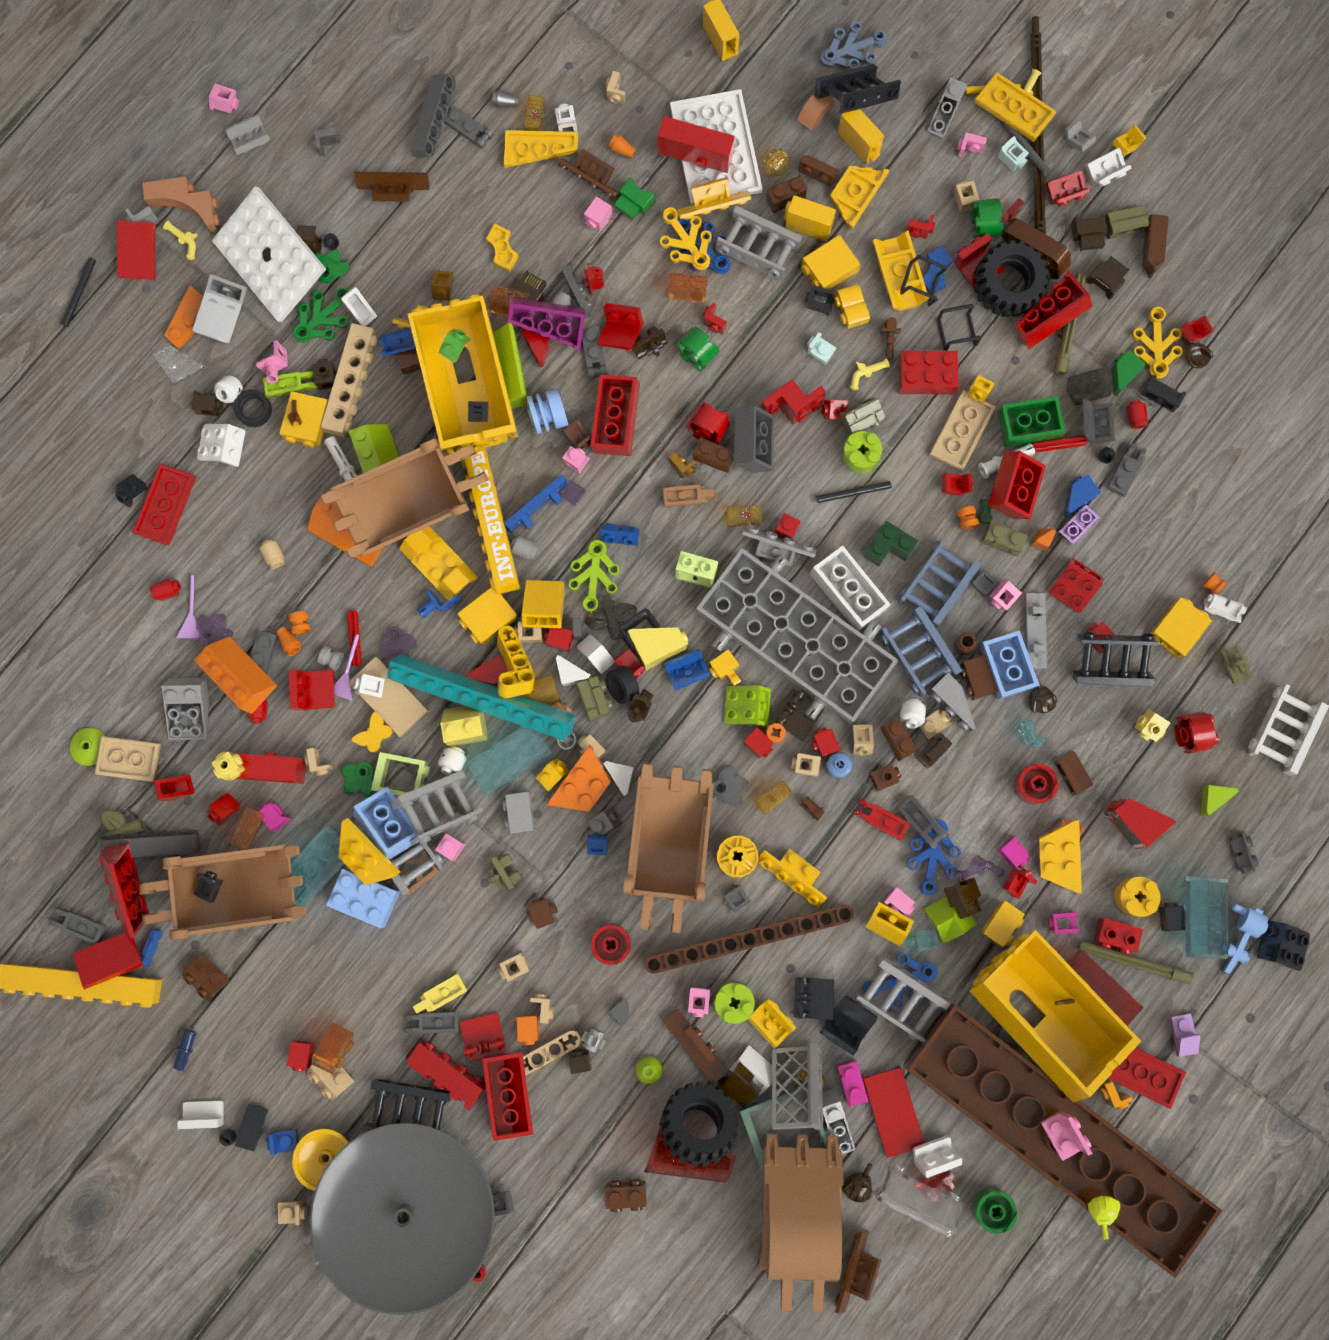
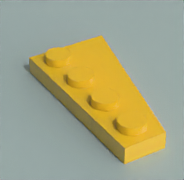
M505 130V168L578 153V132Z

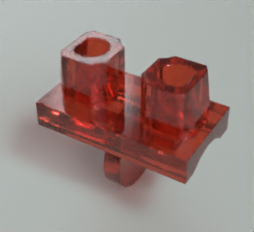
M950 1170L928 1178L924 1176L921 1179L922 1182L916 1187L926 1200L929 1199L932 1203H936L940 1200L941 1196L938 1191L944 1187L948 1192L956 1187L955 1177Z

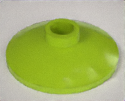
M84 728L78 731L70 742L72 758L84 766L96 765L101 736H105V734L95 728ZM85 743H89V748L85 750Z

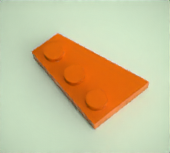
M191 285L164 334L178 349L195 334V332H192L202 295Z

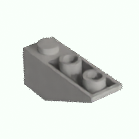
M950 77L929 125L928 132L942 138L945 137L968 85Z
M947 673L929 691L931 693L930 696L936 703H941L945 707L944 711L950 717L954 716L959 721L958 725L964 731L972 732L975 729V725L963 688Z
M835 1088L822 1092L823 1118L830 1136L838 1137L839 1149H841L842 1154L856 1150L841 1101Z

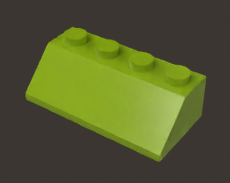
M507 323L493 332L513 409L527 406V393L513 324Z
M366 424L349 430L363 473L399 457L388 424Z

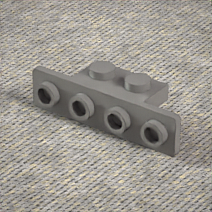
M745 526L742 531V535L760 540L755 555L774 561L777 555L780 554L783 556L781 561L784 557L788 560L785 564L788 566H792L796 552L814 558L817 551L810 544L803 543L801 545L795 543L794 539L788 537L783 539L769 531L764 533L754 526Z

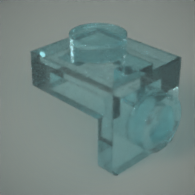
M1033 720L1021 723L1019 731L1021 737L1024 738L1025 746L1031 745L1032 748L1044 746L1043 743L1048 741V737L1036 738Z

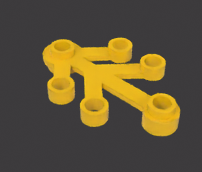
M671 207L665 209L663 212L665 223L672 225L681 240L662 236L660 238V246L664 249L670 246L687 249L692 254H681L679 251L674 250L670 253L671 262L678 263L683 261L692 263L693 267L697 270L707 269L710 265L707 248L712 240V234L709 231H703L701 233L702 243L700 250L695 246L698 229L702 223L701 218L698 216L691 218V230L688 236L678 221L677 210ZM673 216L674 218L669 220L667 217ZM697 220L699 224L695 225L693 221ZM708 235L709 239H704L703 236ZM663 240H668L669 243H668V244H663L662 241H663ZM676 254L679 257L674 259L672 256ZM702 259L704 260V263L699 264L698 260Z
M1155 307L1149 313V320L1153 323V341L1141 328L1135 329L1132 333V338L1135 341H1141L1154 353L1153 359L1145 352L1143 346H1137L1133 350L1136 356L1150 366L1149 372L1151 376L1153 374L1156 375V379L1164 378L1169 371L1168 365L1183 353L1180 346H1174L1170 350V354L1163 360L1162 353L1174 341L1179 340L1182 336V331L1178 328L1172 329L1169 336L1162 342L1161 322L1165 318L1166 312L1161 307ZM1139 332L1141 337L1136 336L1135 333ZM1173 332H1176L1178 334V337H1175L1173 335ZM1136 350H1140L1142 354H1137ZM1174 350H1177L1179 352V355H1176L1174 353ZM1156 368H1160L1161 372H1157Z

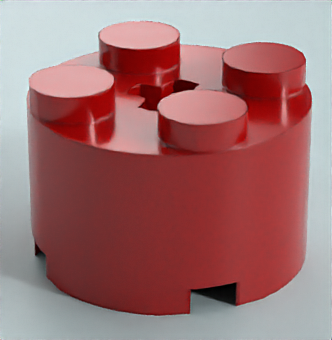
M703 402L702 405L696 408L686 425V429L688 432L691 429L694 432L692 436L698 441L703 437V440H710V442L719 445L730 426L729 416L723 411H717L709 403Z
M1201 711L1181 715L1176 718L1178 725H1174L1175 738L1179 747H1184V753L1191 754L1210 750L1219 743V737L1215 733L1214 717L1212 714Z
M1033 764L1023 768L1018 772L1014 781L1016 795L1028 804H1040L1049 801L1055 796L1059 786L1055 772L1044 764ZM1037 780L1039 787L1035 788L1033 781Z
M613 924L605 925L594 933L591 939V950L599 962L615 965L622 962L628 956L631 950V939L624 928ZM607 940H615L616 942L614 945L616 946V948H611L609 950L607 948Z

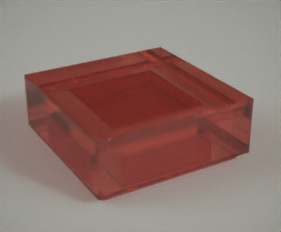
M1018 198L1007 210L1003 219L1010 222L1021 211L1024 201Z

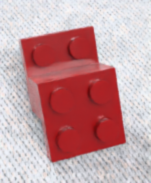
M791 379L762 401L761 409L775 415L779 411L778 408H780L794 425L796 422H803L811 411L816 412L822 407L826 391L822 386H819L809 395L805 396L793 379Z

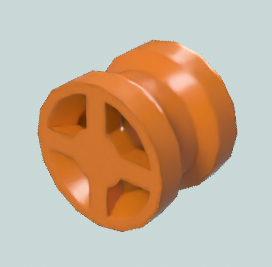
M1214 572L1202 586L1205 589L1208 588L1213 595L1214 593L1218 594L1227 584V581L1220 579L1219 575Z
M779 723L771 724L766 731V736L774 744L780 743L786 735L785 728Z

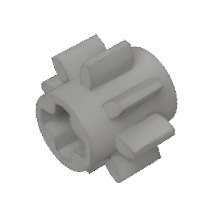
M591 1028L589 1032L585 1030L581 1038L584 1041L583 1047L595 1053L597 1049L602 1050L606 1040L602 1039L604 1033L594 1028Z

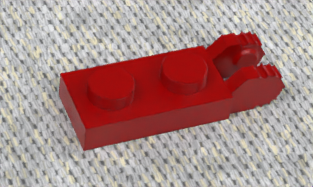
M860 799V805L871 809V812L868 816L862 811L854 809L853 814L901 841L910 823L876 804L873 805Z

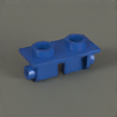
M606 523V525H602L600 530V540L606 543L638 546L640 529H637L636 526L623 525L622 531H619V525Z

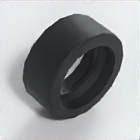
M250 389L243 391L234 401L235 415L248 427L262 426L271 417V403L258 390ZM254 398L261 400L264 406L262 413L252 419L245 417L242 412L244 404Z
M622 665L607 672V688L618 703L626 704L632 701L635 694L639 695L638 682L629 668Z

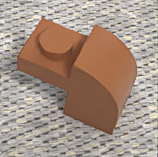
M813 94L804 105L797 120L812 130L819 126L825 113L832 110L836 102L832 100L831 96L818 99Z

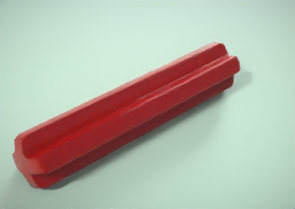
M1081 435L1033 442L1031 449L1034 448L1035 453L1085 446L1087 445V437Z
M352 610L347 612L350 652L355 635H359L351 665L356 667L362 665L358 612Z

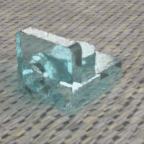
M936 930L909 932L906 937L908 952L938 950Z

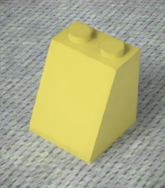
M678 627L628 630L629 638L634 643L635 650L642 665L645 667V671L687 651L688 638L684 631L680 632Z
M467 706L444 709L441 729L445 744L451 747L488 740L484 712Z

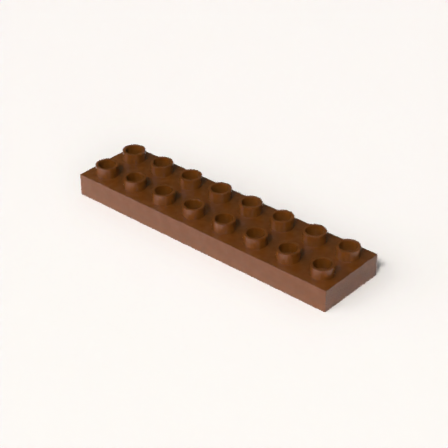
M951 1003L927 1035L925 1042H922L904 1067L1089 1211L1088 1203L1098 1196H1109L1120 1202L1119 1214L1116 1220L1107 1226L1174 1278L1177 1277L1222 1212L1218 1206L1083 1102L1077 1101L1073 1103L1049 1076L955 1004ZM1059 1111L1070 1114L1072 1117L1075 1116L1081 1126L1079 1131L1082 1136L1085 1135L1092 1145L1090 1147L1092 1154L1088 1156L1079 1151L1062 1161L1040 1122Z

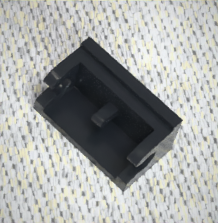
M1153 374L1141 395L1174 412L1180 406L1186 392L1180 393L1156 380L1157 376Z

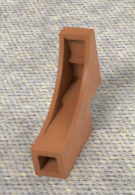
M186 176L142 183L144 200L150 208L170 206L185 209L201 218L211 233L219 232L218 225L221 222L216 208H219L218 200L212 195L210 190L195 192L193 183H190Z

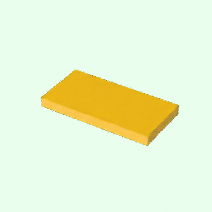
M998 72L995 73L974 101V103L1033 142L1056 114L1054 109Z

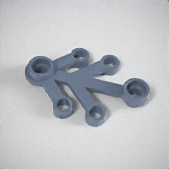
M855 21L851 24L850 34L844 48L837 50L840 41L845 36L844 29L837 28L834 31V39L830 48L825 49L821 54V61L826 67H832L837 64L849 70L859 67L860 63L858 60L865 62L867 65L874 64L876 55L873 52L865 54L858 50L871 45L877 48L883 47L887 39L885 32L878 30L873 33L872 37L854 43L862 27L860 22ZM847 55L855 59L849 61L842 57Z

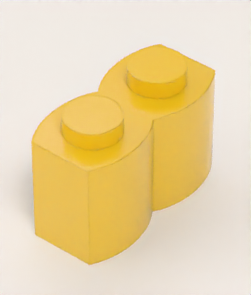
M859 284L837 290L834 302L842 313L840 314L842 325L845 324L846 328L849 329L868 323L870 315Z

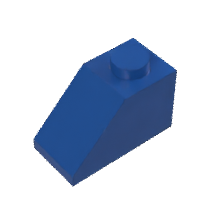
M1080 475L1071 481L1072 485L1067 492L1063 514L1065 517L1101 494V491L1089 475L1083 478Z

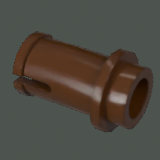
M809 796L800 804L813 816L812 819L815 818L817 821L825 813L823 807L820 808Z

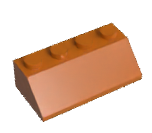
M319 498L312 509L307 530L344 552L355 545L348 529L336 532L333 523L342 518L336 503L332 502L323 505L321 498ZM384 547L362 557L359 555L354 558L372 567Z
M230 636L207 645L194 659L239 709L251 714L278 686Z

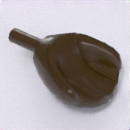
M1183 336L1181 340L1186 345L1185 359L1187 364L1193 368H1203L1208 365L1213 358L1212 351L1204 344L1190 343Z
M1036 675L1039 686L1033 689L1029 696V707L1033 713H1047L1056 707L1057 698L1049 688L1041 686L1039 676Z
M871 1163L867 1164L863 1173L851 1174L844 1181L842 1191L850 1200L862 1203L871 1198L872 1182L868 1175L872 1168Z

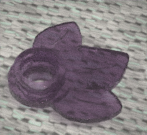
M217 614L211 617V619L205 615L199 617L196 628L200 633L199 641L201 645L206 647L219 640L233 636L234 632L226 629L227 619L225 614ZM208 635L212 636L210 639H205Z
M391 627L386 632V639L380 644V656L383 660L392 655L395 658L399 654L409 657V649L417 647L416 640L411 634L404 633L401 628ZM397 633L399 635L398 639L393 640V634Z

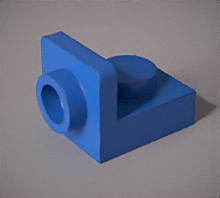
M298 1129L275 1131L269 1134L266 1145L267 1149L270 1150V1155L294 1151L299 1143Z

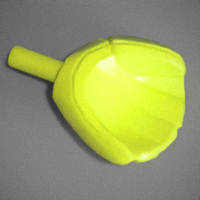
M1098 1196L1088 1203V1209L1095 1223L1098 1226H1102L1103 1239L1107 1240L1109 1239L1107 1225H1111L1116 1220L1120 1211V1202L1109 1196Z

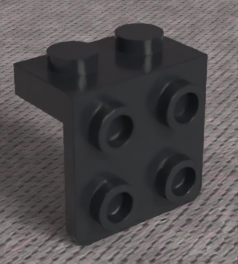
M1268 920V928L1262 934L1257 958L1301 971L1305 962L1310 934L1291 925Z
M843 996L834 1008L833 1020L825 1021L820 1034L854 1056L862 1039L876 1023L878 1017L849 996Z

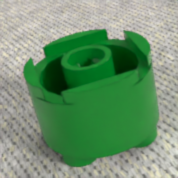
M992 198L972 201L973 212L970 213L971 224L975 223V228H973L974 239L980 235L983 237L987 233L990 237L1001 236L1003 230L1001 217L1003 216L1000 199Z
M693 326L675 345L681 352L679 354L680 357L686 362H692L693 366L700 372L720 352L715 342L713 344L710 343V337L698 327L693 328Z
M986 1187L975 1196L972 1204V1213L976 1221L986 1231L997 1234L1008 1232L1013 1228L1017 1221V1209L1015 1202L1008 1194L999 1188ZM993 1208H997L998 1212L995 1213V1212H992L991 1210H992Z

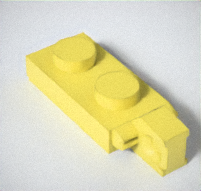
M456 974L423 993L420 997L422 1001L413 1006L416 1014L425 1009L429 1013L468 990L460 975Z

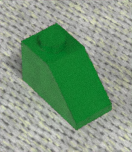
M1130 349L1125 355L1121 353L1114 360L1116 364L1112 368L1113 394L1115 396L1146 365Z

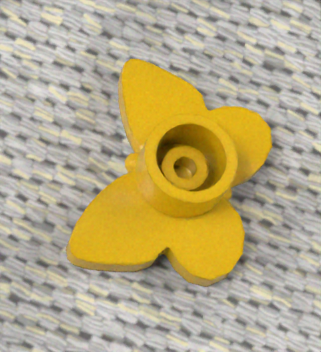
M374 712L367 731L355 735L352 741L360 746H367L370 752L376 753L381 748V741L389 738L393 731L390 726L384 725L382 717L377 712Z

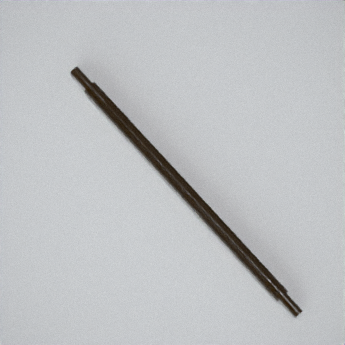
M1034 16L1032 17V33L1030 34L1031 74L1032 69L1042 73L1041 33L1039 32V17ZM1041 74L1038 76L1032 91L1033 96L1043 102ZM1042 131L1033 142V149L1044 161ZM1033 162L1034 227L1046 234L1044 174Z

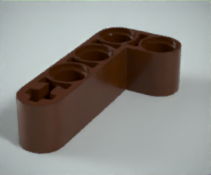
M1013 218L1002 230L1001 236L1005 241L1015 240V243L1023 241L1026 246L1032 245L1035 247L1033 250L1035 252L1039 251L1042 254L1041 259L1046 260L1047 266L1045 269L1049 270L1051 278L1058 280L1070 267V250L1064 244L1025 222Z

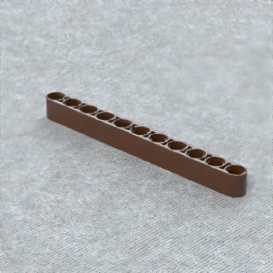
M840 905L666 951L648 957L645 962V968L649 973L656 974L850 922L854 917V911L848 905ZM842 908H846L849 911V917L845 920L839 916ZM824 913L830 916V922L826 925L820 921V917ZM805 918L811 921V927L807 930L801 926V921ZM786 923L792 926V932L788 935L782 932V926ZM767 928L772 929L774 933L770 940H766L763 937V931ZM748 933L753 934L755 937L751 945H747L744 942V936ZM729 938L734 939L736 942V946L732 950L725 948V941ZM711 943L717 947V951L713 955L707 954L705 950L706 946ZM689 949H695L698 952L696 959L690 960L687 958L686 953ZM670 954L678 956L679 961L677 964L671 965L668 963L667 958ZM651 959H657L660 966L658 969L652 970L649 968L648 962Z

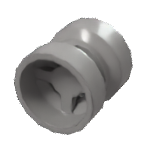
M324 646L317 661L322 665H329L331 669L336 671L343 661L344 654Z
M572 732L565 740L557 738V743L562 750L571 751L577 745V738Z

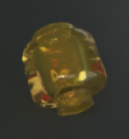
M774 148L763 159L765 164L763 169L770 176L774 174L779 177L790 166V157L782 148L779 150Z

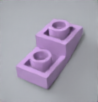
M1085 505L1059 532L1069 542L1074 544L1100 517Z

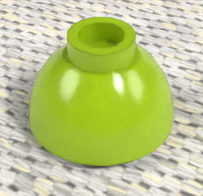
M653 1056L641 1058L635 1067V1074L638 1080L644 1084L656 1083L663 1073L661 1062Z

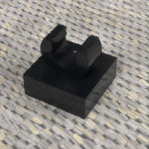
M468 401V422H488V402Z

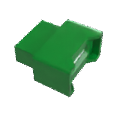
M630 177L619 190V199L615 202L614 208L633 221L639 213L642 215L646 213L654 203L655 195L652 192H644L634 184V180Z

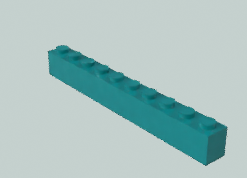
M399 654L390 661L387 679L561 740H565L573 731L575 714L523 696L502 698L498 694L497 687Z

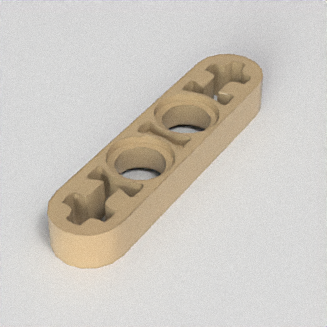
M570 1030L524 1055L523 1060L528 1058V1062L533 1068L530 1070L529 1066L525 1067V1075L577 1048L581 1043L580 1033L576 1030ZM569 1034L577 1036L576 1044L569 1043L566 1045L568 1049L564 1050V1046L559 1039L563 1038V1042L569 1039ZM556 1043L560 1046L559 1054L553 1055L550 1053L549 1047L551 1044ZM535 1053H539L543 1057V1061L539 1065L532 1062V1056Z

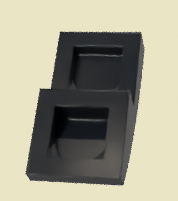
M248 1104L237 1135L236 1147L255 1151L262 1134L261 1129L268 1114V1109Z

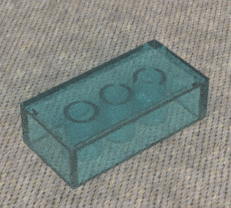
M522 726L468 761L466 765L485 795L491 797L554 756V754L538 731Z
M330 824L326 825L304 848L300 855L291 862L292 876H302L303 885L294 888L296 906H307L345 865L339 858L340 833Z
M1186 876V902L1184 903V910L1186 912V957L1228 959V879Z

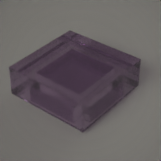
M569 480L559 495L576 506L586 490Z

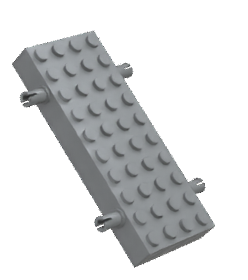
M741 548L696 608L698 615L721 632L711 646L714 649L717 647V651L721 652L727 642L733 639L813 697L814 701L804 712L805 715L809 716L814 711L810 718L815 720L822 708L827 707L851 725L898 662V659L872 641L879 630H881V626L878 624L872 630L876 622L871 621L863 634H861L779 575V572L788 562L785 557L781 561L783 556L778 554L770 567H768Z

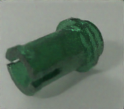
M988 499L980 500V513L977 519L981 524H989L993 519L991 507L988 506Z

